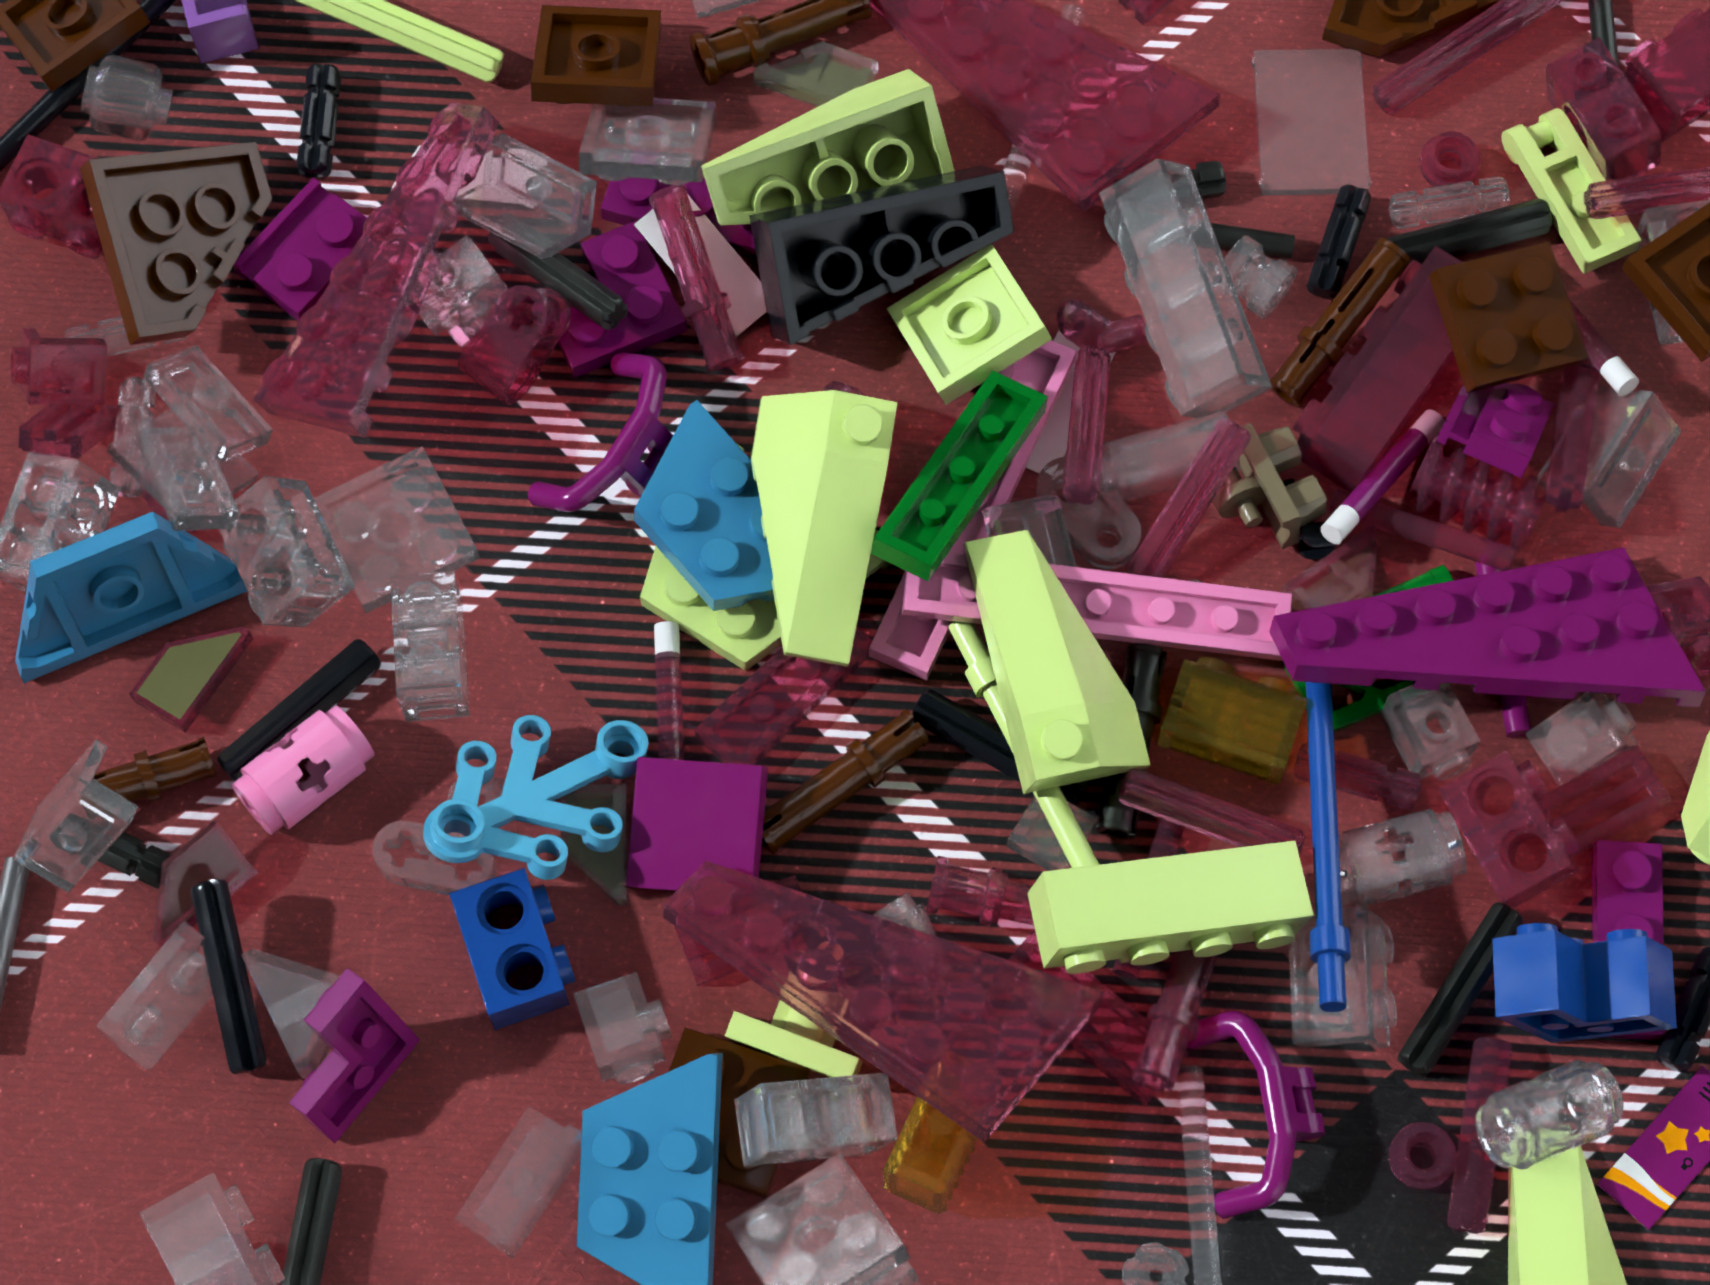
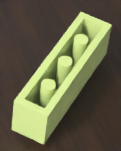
M1296 841L1043 871L1027 893L1043 969L1065 966L1066 972L1069 974L1095 971L1104 967L1108 960L1129 958L1131 965H1149L1167 959L1170 956V952L1192 950L1195 957H1210L1231 950L1233 948L1232 944L1255 941L1256 948L1258 949L1277 948L1293 942L1297 932L1314 916Z

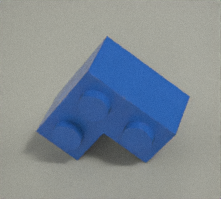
M1530 923L1517 927V935L1492 938L1496 1018L1550 1043L1677 1029L1672 950L1649 938L1646 931L1638 929L1614 930L1606 934L1607 941L1585 944V941L1582 939L1570 938L1559 932L1557 926L1553 924Z

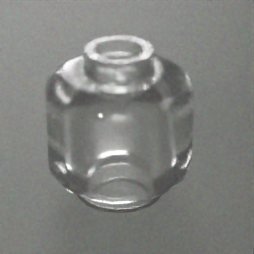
M108 55L101 61L100 66L91 64L89 66L80 112L89 114L90 125L98 132L143 141L150 136L154 123L166 126L173 90L162 88L163 74L157 65L119 55Z

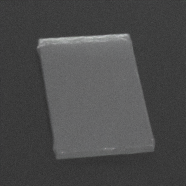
M1354 49L1254 50L1251 65L1254 68L1260 164V180L1258 184L1261 188V195L1338 194L1340 188L1346 184H1351L1357 188H1364L1368 192L1370 191L1372 179L1369 176L1361 66L1363 58L1360 51Z

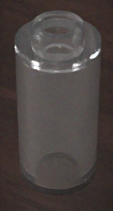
M1223 411L1104 442L1101 444V456L1093 458L1094 474L1100 492L1103 495L1111 493L1118 504L1220 477L1221 471L1228 467H1236L1237 471L1240 469V456L1236 437L1230 420Z

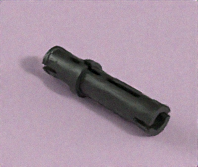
M1135 643L1127 646L1123 684L1136 704L1149 756L1154 725L1160 723L1163 707L1158 704L1161 679L1168 653L1154 645ZM1147 768L1105 777L1102 802L1095 827L1096 832L1116 839L1127 840L1136 838L1138 813Z

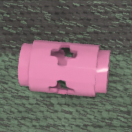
M336 705L326 713L321 710L316 711L287 733L280 741L241 768L243 776L231 785L254 819L266 832L272 835L281 827H284L286 830L292 828L327 799L366 771L364 764L373 758L375 754L357 725ZM308 758L309 760L305 763L304 767L310 776L307 780L299 782L303 773L298 764L301 760Z

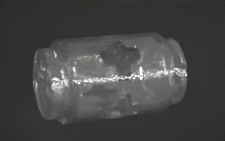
M1426 809L1338 833L1342 906L1352 904L1355 909H1360L1452 884L1453 877L1463 875L1467 871L1462 839L1455 820L1449 811L1435 814L1432 809ZM1388 831V836L1384 837V832ZM1402 881L1403 886L1399 887V882Z
M1574 1060L1546 1071L1528 1082L1524 1080L1490 1095L1485 1105L1480 1106L1476 1113L1475 1125L1477 1135L1483 1150L1498 1166L1527 1169L1554 1158L1570 1148L1575 1149L1610 1133L1614 1124L1618 1123L1623 1115L1624 1103L1622 1092L1614 1076L1603 1065L1592 1061L1586 1063L1581 1060Z

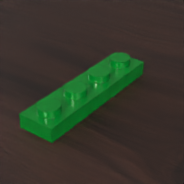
M992 370L875 535L871 554L929 582L1045 413L1048 396Z

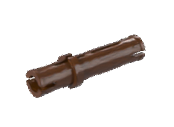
M1379 238L1375 242L1374 248L1350 279L1342 286L1339 293L1312 327L1305 326L1297 336L1298 346L1274 377L1270 378L1267 382L1268 387L1278 397L1292 406L1300 407L1303 403L1302 400L1328 366L1336 367L1344 357L1342 348L1366 317L1373 311L1376 304L1403 269L1411 263L1410 257L1399 246L1388 239Z
M905 709L900 712L898 717L861 742L855 738L845 746L847 753L766 809L762 840L764 839V846L771 854L776 853L778 848L868 784H871L873 787L880 785L886 780L885 772L922 746L928 745L930 743L929 738L919 722L913 724L912 721L915 718L912 713Z

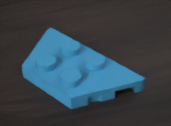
M696 400L689 405L634 509V521L713 611L740 607L754 599H762L767 602L773 601L774 594L771 582L773 574L767 539L763 535L761 524L762 510L757 481H754L751 459L700 402Z
M153 511L34 559L30 563L15 657L20 677L23 683H26L252 590L253 587L247 572L241 564Z
M723 1053L707 1054L583 1110L577 1247L641 1285H713Z

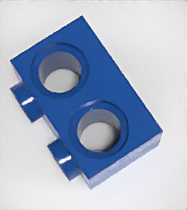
M523 868L449 893L488 1016L495 1030L570 1005L564 985L576 982L564 944L553 948L550 946L544 925L555 922L556 919L544 884L531 888L526 870ZM515 905L523 910L521 920L512 928L497 929L489 924L491 915L501 906ZM535 965L543 970L542 979L534 988L521 991L509 985L510 976L518 967Z

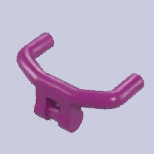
M617 352L611 359V369L615 375L641 379L636 408L606 456L598 465L570 487L539 481L533 483L528 491V499L532 505L563 512H574L590 504L619 478L625 482L626 486L639 497L642 496L673 437L658 420L667 381L666 368L661 360L653 356L629 352ZM646 448H648L650 453L645 461L642 462L640 458Z
M1226 1011L1185 1024L1182 1028V1036L1187 1047L1192 1050L1232 1037L1237 1040L1256 1068L1269 1133V1145L1261 1180L1217 1193L1214 1197L1217 1214L1221 1218L1227 1219L1267 1208L1275 1204L1286 1190L1296 1142L1319 1138L1326 1134L1322 1114L1316 1113L1312 1091L1316 1089L1313 1068L1283 1066L1278 1053L1259 1025L1249 1015L1242 1012Z

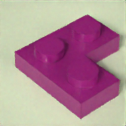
M637 220L581 243L582 254L593 277L621 296L623 302L628 306V314L624 319L620 320L617 328L605 330L574 307L548 317L550 328L574 378L610 364L612 357L617 352L636 353L687 331L686 321L647 240L634 226Z
M348 968L333 986L321 995L317 1005L303 1020L332 1051L320 1066L307 1076L300 1090L289 1102L317 1131L333 1143L337 1142L420 1041L415 1033L374 989Z

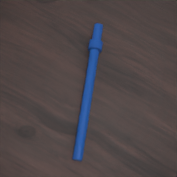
M1305 682L1316 927L1309 933L1310 958L1314 963L1318 964L1319 1008L1325 1012H1339L1347 1007L1345 963L1351 959L1350 931L1343 926L1332 685L1330 683Z

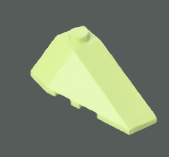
M910 69L854 88L701 165L717 221L720 225L751 224L749 215L955 171L932 85Z
M838 390L762 396L760 400L751 454V465L754 481H757L762 510L761 524L764 538L767 539L773 574L771 582L783 652L786 656L845 667L849 665L889 462L898 402Z
M1023 530L965 542L963 546L1023 794L1150 767L1151 764L1133 698L1029 531Z
M1513 1132L1508 1135V1285H1627L1578 1137Z

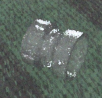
M1244 235L1232 247L1214 275L1212 286L1227 296L1239 294L1246 301L1247 310L1261 320H1264L1285 297L1297 276L1298 269L1284 259L1273 260L1270 257H1266L1263 245L1251 236Z

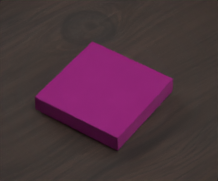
M637 757L626 887L757 898L768 767Z

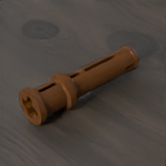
M807 0L756 19L753 15L748 16L745 14L737 17L736 25L706 36L700 32L691 34L689 42L693 58L704 82L711 86L718 83L719 76L749 64L755 69L764 66L766 61L770 59L771 53L847 24L870 18L872 16L871 8L869 6L864 7V5L870 4V1Z

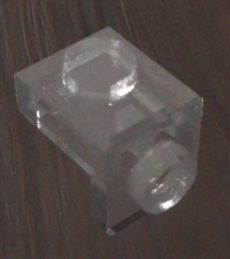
M1585 692L1525 733L1560 788H1567L1619 752L1629 753L1639 746L1630 732L1636 728V723L1631 713L1622 702H1617L1615 695L1608 698L1604 693Z

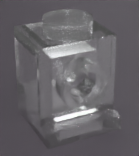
M1441 683L1438 691L1414 689V685H1410L1390 694L1380 713L1385 727L1415 782L1432 774L1436 776L1437 780H1444L1460 773L1472 764L1470 757L1474 754L1480 739L1455 695L1451 683ZM1437 718L1445 733L1437 734L1430 731L1426 722Z

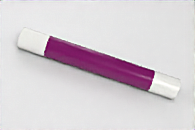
M1431 409L1426 410L1321 526V533L1327 541L1333 544H1340L1438 435L1445 422L1438 412Z

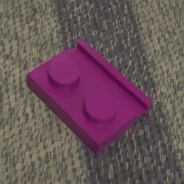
M313 177L239 255L233 267L238 276L242 279L245 277L255 285L259 292L302 324L383 237L379 226L338 195L328 192L321 186V182Z
M1505 383L1470 393L1466 392L1463 384L1444 422L1437 442L1445 445L1448 438H1451L1466 445L1463 451L1464 454L1522 478L1554 407V403L1543 399L1536 390L1523 384Z

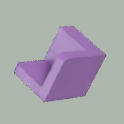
M181 0L188 28L201 64L259 49L247 0Z

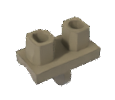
M1252 423L1235 429L1234 436L1239 447L1234 452V459L1244 479L1241 478L1234 466L1224 469L1219 474L1225 488L1219 492L1213 503L1220 517L1232 518L1240 515L1246 528H1252L1263 520L1257 509L1259 505L1282 549L1299 543L1300 527L1309 524L1326 513L1327 498L1317 478L1313 475L1284 486L1278 473L1301 464L1302 454L1289 426H1285L1257 435Z

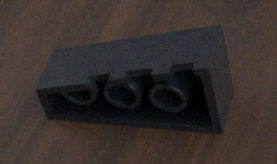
M981 165L749 215L771 336L789 345L810 336L809 332L833 320L839 321L859 311V307L888 292L895 293L913 284L914 279L940 266L946 267L1014 232L1004 171Z

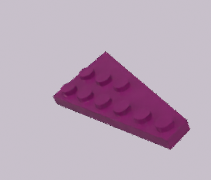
M1624 547L1273 616L1269 631L1292 680L1299 682L1371 686L1377 678L1413 681L1414 689L1438 691L1441 683L1472 684L1474 693L1575 699L1580 692L1616 694L1617 702L1642 704L1644 696L1672 697L1676 699L1677 706L1699 708L1706 693L1705 688Z

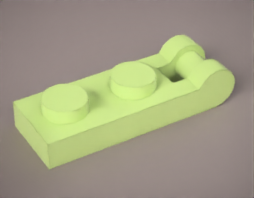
M1555 108L1541 114L1538 123L1527 128L1523 124H1518L1502 132V144L1508 158L1514 164H1518L1537 198L1547 202L1552 215V223L1583 274L1637 251L1642 241L1563 110ZM1549 145L1551 148H1555L1557 152L1544 157L1539 148Z

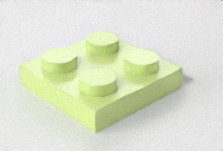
M992 244L979 250L886 308L945 405L983 383L992 370L999 373L1052 340L1045 325Z

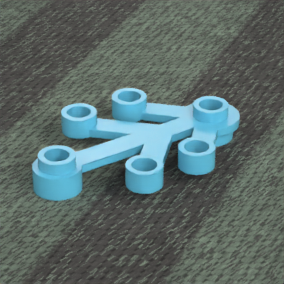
M536 715L522 716L513 724L510 741L513 753L502 794L500 797L479 807L477 806L481 787L494 776L497 754L494 748L486 742L470 741L465 743L458 751L456 763L458 779L452 799L438 805L425 820L423 839L426 847L434 856L450 863L469 862L476 859L482 853L527 862V867L531 874L543 880L555 879L563 874L568 857L566 843L560 837L552 834H543L532 838L498 828L516 820L581 835L583 843L595 852H609L613 850L620 842L623 821L616 811L606 807L590 810L554 801L606 775L614 779H625L636 774L637 757H646L649 743L645 731L630 721L616 720L609 722L598 733L595 751L533 780L538 758L542 757L549 748L551 728L542 717ZM532 733L539 736L540 739L529 741L521 735ZM613 753H621L627 757L616 756ZM479 759L485 762L486 765L474 767L466 761ZM602 825L608 827L612 832L600 834L594 831L592 827ZM458 832L465 837H453L448 835V833ZM547 852L555 855L558 859L555 861H544L537 855Z

